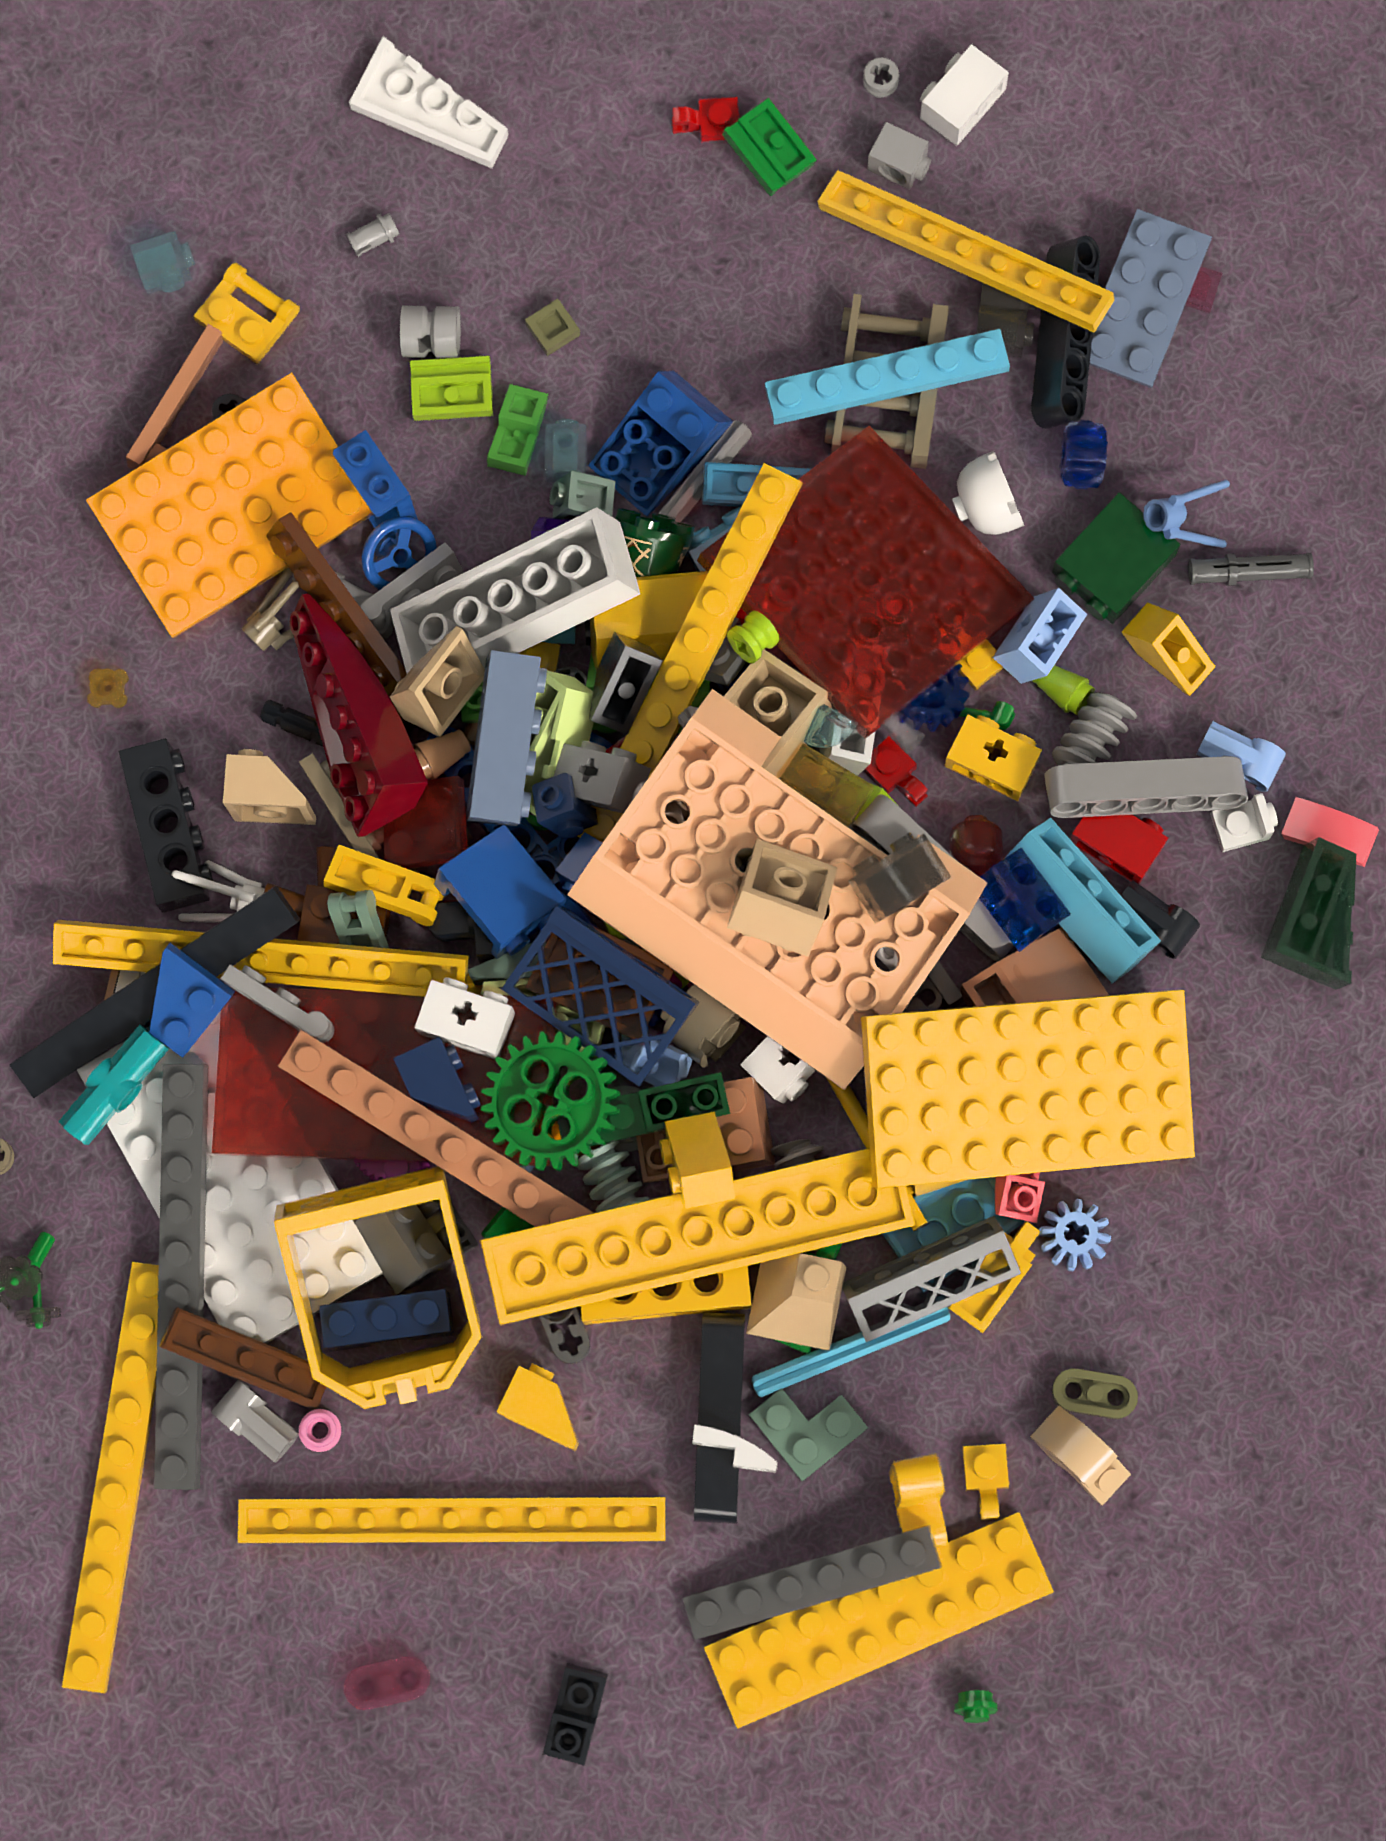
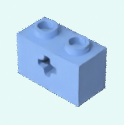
M1060 588L1033 596L993 658L1021 684L1045 677L1049 674L1087 614Z

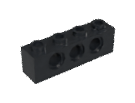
M164 738L120 750L119 755L157 907L162 913L209 901L208 889L176 879L172 876L173 871L169 870V863L175 856L185 855L188 857V862L180 870L181 872L213 881L208 863L201 865L198 850L204 849L205 846L199 825L192 826L189 812L195 810V805L190 788H182L179 774L186 772L180 749L173 750L168 740ZM158 779L169 780L168 787L163 793L157 795L150 793V787L153 782ZM168 817L178 818V825L172 832L162 833L159 831L160 824L164 819Z

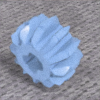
M1081 1199L1074 1201L1073 1212H1070L1068 1205L1064 1201L1059 1202L1057 1209L1061 1217L1051 1211H1047L1044 1215L1046 1221L1054 1227L1043 1226L1039 1228L1041 1231L1039 1235L1052 1237V1240L1042 1244V1252H1049L1056 1248L1058 1252L1052 1258L1051 1263L1056 1266L1061 1262L1063 1256L1068 1257V1271L1075 1270L1078 1257L1085 1269L1091 1268L1093 1264L1089 1253L1098 1259H1102L1106 1254L1096 1243L1108 1244L1111 1241L1110 1235L1098 1233V1230L1103 1229L1109 1224L1108 1219L1101 1218L1094 1222L1092 1217L1097 1213L1098 1207L1092 1205L1086 1214L1082 1213L1083 1202ZM1068 1225H1073L1075 1230L1083 1229L1085 1235L1080 1239L1083 1244L1077 1245L1075 1240H1066L1065 1235L1070 1230L1067 1227Z

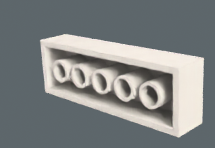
M596 507L390 609L406 673L456 626L464 630L485 669L486 658L491 650L520 653L641 593L620 522Z

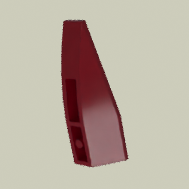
M302 594L295 610L290 615V629L294 635L328 762L331 783L339 792L344 804L345 816L347 820L351 821L357 837H365L414 809L428 784V780L402 720L383 685L362 654L338 624L310 594Z

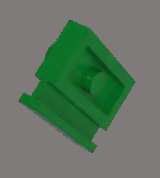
M769 98L739 118L735 124L725 128L722 134L770 197L778 189L786 186L811 168L817 160Z

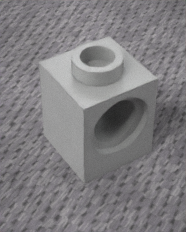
M886 122L868 155V171L910 190L915 179L923 180L931 164V158L927 157L929 142Z

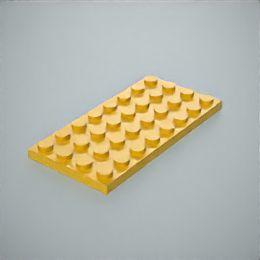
M1184 990L861 1016L872 1187L874 1188L1195 1157Z

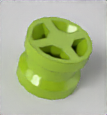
M755 610L745 616L744 623L741 626H733L727 631V638L731 647L743 660L751 664L761 658L762 651L765 648L771 649L779 643V635L773 624L763 614Z

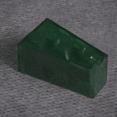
M1320 837L1303 845L1261 958L1336 990L1351 984L1352 971H1349L1350 946L1353 945L1351 914L1352 906L1355 905L1356 853Z

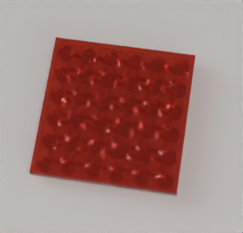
M870 426L866 427L798 479L803 484L741 605V608L747 615L751 611H758L773 624L779 635L778 648L808 679L828 692L827 700L864 739L868 738L1022 613L1035 599ZM729 532L700 553L697 561L708 573Z

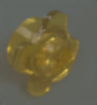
M97 668L90 672L88 678L90 680L89 688L91 693L87 696V701L92 707L99 708L102 705H113L115 708H122L126 705L128 698L125 695V684L129 681V676L125 670L117 669L113 671ZM107 685L112 686L109 692L104 690Z

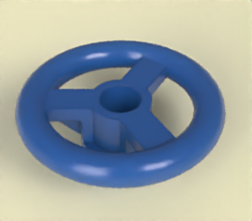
M394 517L382 522L370 533L362 550L361 562L366 578L376 589L381 590L390 583V581L383 579L378 574L379 572L392 566L409 569L418 562L412 558V552L408 546L411 530L422 538L425 546V556L437 548L433 533L423 522L412 517ZM400 549L398 555L393 557L395 551Z

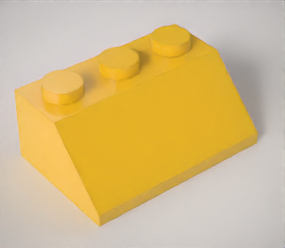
M709 571L636 577L640 595L590 618L591 655L596 672L614 632L650 646L662 659L659 671Z

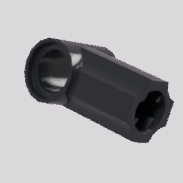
M1134 880L1121 895L1161 940L1158 945L1167 951L1165 955L1169 958L1176 959L1200 927L1198 920L1189 912L1174 904L1167 905Z

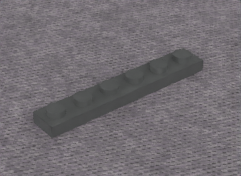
M928 1525L684 1597L683 1601L694 1640L933 1571L942 1568L931 1527Z

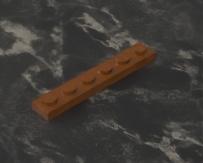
M290 512L279 518L266 535L273 552L282 558L294 574L295 581L299 583V587L310 594L338 624L362 654L390 698L397 683L407 675L406 669L294 515ZM395 707L407 731L410 732L417 726L404 720Z

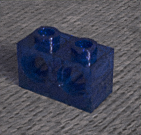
M1022 848L1010 854L980 876L987 884L979 899L1019 952L1071 915Z

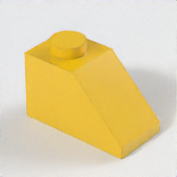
M1147 602L1122 630V634L1136 653L1188 696H1191L1215 668L1213 662L1177 613Z
M533 1363L529 1370L518 1366L497 1413L576 1451L579 1443L560 1387L552 1382L554 1374Z

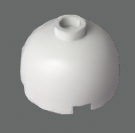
M989 452L968 463L960 472L957 480L959 496L952 499L960 520L963 521L969 518V521L976 530L992 535L1003 534L1024 526L995 452Z

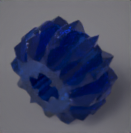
M1092 420L1070 421L1065 427L1060 453V477L1065 486L1087 490L1088 488H1098L1102 483L1108 456L1107 431L1102 423H1093Z

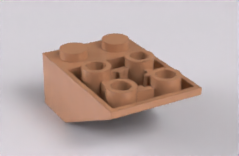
M1062 927L994 963L963 983L960 988V993L967 1007L1109 995Z
M753 1077L724 1082L731 1114L716 1118L732 1166V1172L774 1165L775 1159L774 1155L771 1154L773 1146L763 1087ZM666 1130L637 1136L643 1182L669 1180L667 1169L671 1168L672 1164L664 1165L659 1140L667 1139Z

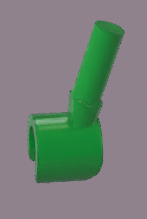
M997 701L992 712L984 709L957 706L955 716L967 717V715H970L974 718H977L978 715L985 716L998 723L1000 730H1006L1010 727L1016 714L1012 705L1003 701Z

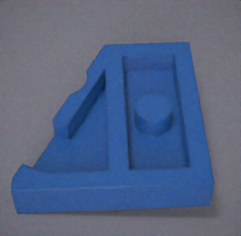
M169 943L162 953L149 1033L183 1058L235 991L173 944Z

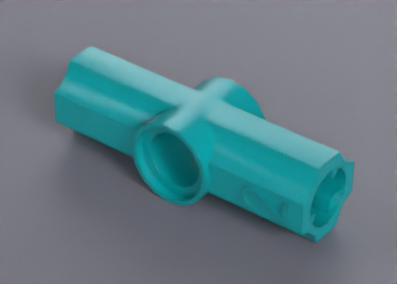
M139 1025L112 1058L109 1057L103 1060L92 1071L85 1084L87 1088L58 1122L73 1137L83 1144L89 1145L116 1112L120 1113L135 1100L142 1089L141 1082L169 1048L151 1035L148 1029Z

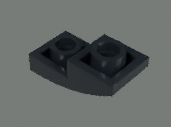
M569 1663L566 1664L543 1755L585 1765L608 1678L607 1673Z

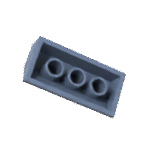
M491 650L486 658L465 822L518 826L521 817L528 818L531 793L524 792L526 775H534L536 751L529 750L531 734H539L542 710L535 709L536 693H544L547 669L540 668L541 657Z

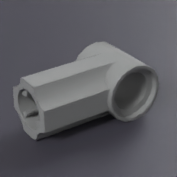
M238 1379L213 1408L211 1413L238 1436L242 1434L276 1463L293 1445L299 1434L280 1416H277L265 1406L267 1402L262 1397L257 1396L250 1390L248 1385Z

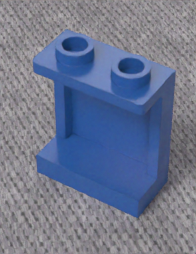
M366 430L333 450L335 459L373 513L367 519L374 529L382 522L394 517L405 516L417 519L409 492Z
M505 824L438 869L434 883L435 887L444 897L452 893L493 943L491 953L496 959L507 952L512 956L522 950L529 943V937L543 929L554 908L560 905L564 906L566 898Z

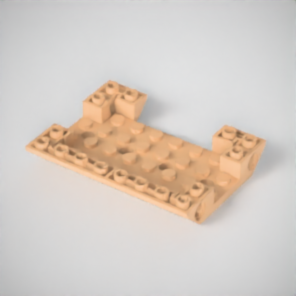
M712 689L602 843L567 896L836 1085L845 1089L864 1066L861 1016L903 1012L970 915L987 882L919 834L899 863L887 856L761 766L781 737ZM678 800L686 804L689 809V817L684 823L674 824L666 818L665 807L669 802ZM757 839L837 867L828 903V915L823 921L808 957L727 928L744 873L738 870L735 865V856L744 849L753 851ZM888 947L897 954L898 962L892 971H882L876 966L875 954L878 949Z

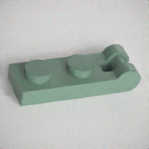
M372 890L357 891L352 896H347L345 892L331 893L329 895L328 910L340 944L389 948L376 911V898ZM349 912H357L359 919H351ZM357 991L359 997L395 995L388 993Z

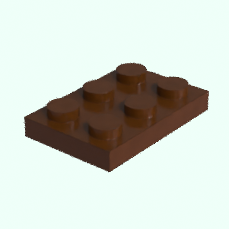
M597 929L668 980L671 979L674 970L656 957ZM551 933L543 949L545 962L551 963L568 960L566 942L554 933ZM573 947L575 958L585 957L584 954ZM592 960L576 963L580 988L603 984L601 968L597 963ZM570 964L547 968L551 993L574 989ZM540 969L533 970L525 987L537 995L545 994ZM608 972L609 982L621 981ZM627 984L610 987L615 1012L638 1008L634 989ZM604 988L581 992L585 1017L609 1013ZM575 994L552 997L554 1003L579 1014ZM642 996L644 1007L655 1005ZM655 1010L645 1011L647 1026ZM639 1013L616 1017L618 1033L630 1039L643 1037ZM610 1018L594 1020V1022L611 1029Z

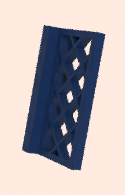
M563 905L556 906L548 917V922L501 989L571 1039L574 1036L579 1037L582 1040V1047L585 1048L589 1045L595 1047V1056L598 1058L604 1057L607 1059L609 1066L636 1085L641 1086L700 1001ZM551 933H554L566 942L568 960L551 963L545 962L543 945ZM573 947L584 954L585 957L575 958ZM538 953L540 965L529 966ZM592 960L601 968L603 984L580 988L576 963ZM570 964L574 989L551 993L547 968ZM540 969L545 994L529 997L515 987L524 972ZM608 972L621 981L609 982ZM627 984L635 990L638 1008L615 1012L610 987ZM604 988L609 1013L585 1017L581 992ZM575 994L579 1018L563 1021L555 1015L552 997ZM642 996L655 1005L644 1007ZM546 999L547 1009L535 1000ZM662 1009L675 1018V1021L665 1034L649 1036L645 1011ZM639 1013L643 1037L620 1041L616 1017ZM610 1018L614 1043L597 1045L589 1039L587 1022ZM580 1023L582 1034L570 1025ZM662 1039L652 1053L650 1041ZM644 1042L647 1061L639 1073L624 1064L621 1046ZM615 1047L617 1058L604 1049Z

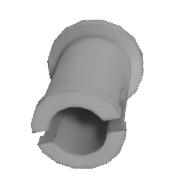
M379 213L376 215V220L346 234L357 257L362 256L361 254L388 240L390 243L394 242L393 238L398 236L399 232L389 213L381 216Z

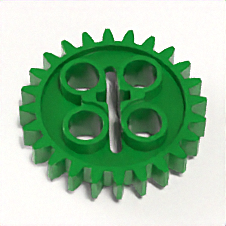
M540 1032L538 1044H534L529 1037L524 1036V1049L520 1051L510 1044L508 1050L512 1058L507 1061L496 1057L497 1064L502 1068L500 1073L487 1072L486 1074L495 1084L494 1088L482 1089L481 1093L491 1097L492 1103L482 1106L481 1111L493 1114L494 1118L484 1125L489 1130H500L493 1139L495 1144L501 1145L509 1142L504 1153L505 1155L513 1157L521 1151L519 1163L527 1166L535 1157L536 1169L544 1171L548 1160L551 1161L555 1170L561 1171L563 1158H566L571 1165L576 1167L578 1166L577 1153L582 1152L592 1158L594 1155L590 1144L593 1141L603 1146L606 1144L604 1138L599 1134L601 1130L614 1131L615 1129L606 1119L607 1115L620 1113L618 1108L609 1104V1100L620 1096V1092L607 1087L608 1084L616 1079V1075L612 1072H601L608 1064L607 1059L604 1057L592 1061L596 1053V1048L592 1045L585 1047L580 1052L582 1040L577 1036H574L568 1045H566L565 1034L562 1032H557L553 1043L550 1042L545 1032ZM540 1063H547L549 1066L548 1078L540 1084H534L531 1080L533 1068ZM563 1066H567L568 1071L559 1082L560 1070ZM579 1079L586 1080L588 1085L586 1095L580 1100H572L569 1096V1089L572 1083ZM554 1095L559 1100L556 1107H548L542 1103L544 1096L552 1097ZM522 1102H529L532 1107L531 1117L524 1123H517L514 1119L515 1108ZM567 1118L571 1126L569 1134L564 1139L555 1140L552 1135L554 1123L559 1119ZM542 1121L541 1133L539 1136H534L535 1128Z

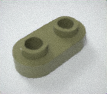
M1068 1369L1060 1373L1052 1385L1054 1402L1057 1406H1061L1071 1413L1108 1419H1122L1133 1412L1138 1402V1393L1134 1384L1129 1379L1118 1375L1082 1369ZM1075 1383L1080 1387L1081 1394L1079 1398L1071 1399L1066 1395L1065 1388L1067 1384ZM1111 1390H1117L1122 1394L1123 1401L1119 1406H1113L1108 1402L1107 1395Z

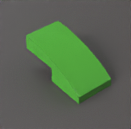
M512 384L509 385L498 416L499 425L487 456V466L526 476L548 401L547 393Z

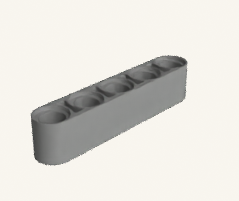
M1233 756L1065 764L1052 767L1044 773L1050 814L1057 818L1227 810L1240 807L1248 801L1242 762L1239 758Z
M879 794L852 824L856 834L897 863H899L918 834L955 859L895 802L882 794ZM986 887L970 915L959 929L974 945L996 962L1003 959L1027 931L1023 922Z

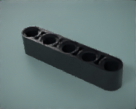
M1084 235L1052 245L1049 248L1046 263L1098 285L1100 251L1093 238ZM1042 309L1031 413L1039 427L1049 429L1076 422L1084 415L1093 332Z
M703 1312L698 1425L714 1428L740 1437L745 1314ZM697 1445L694 1522L737 1524L739 1468L733 1467L735 1450Z

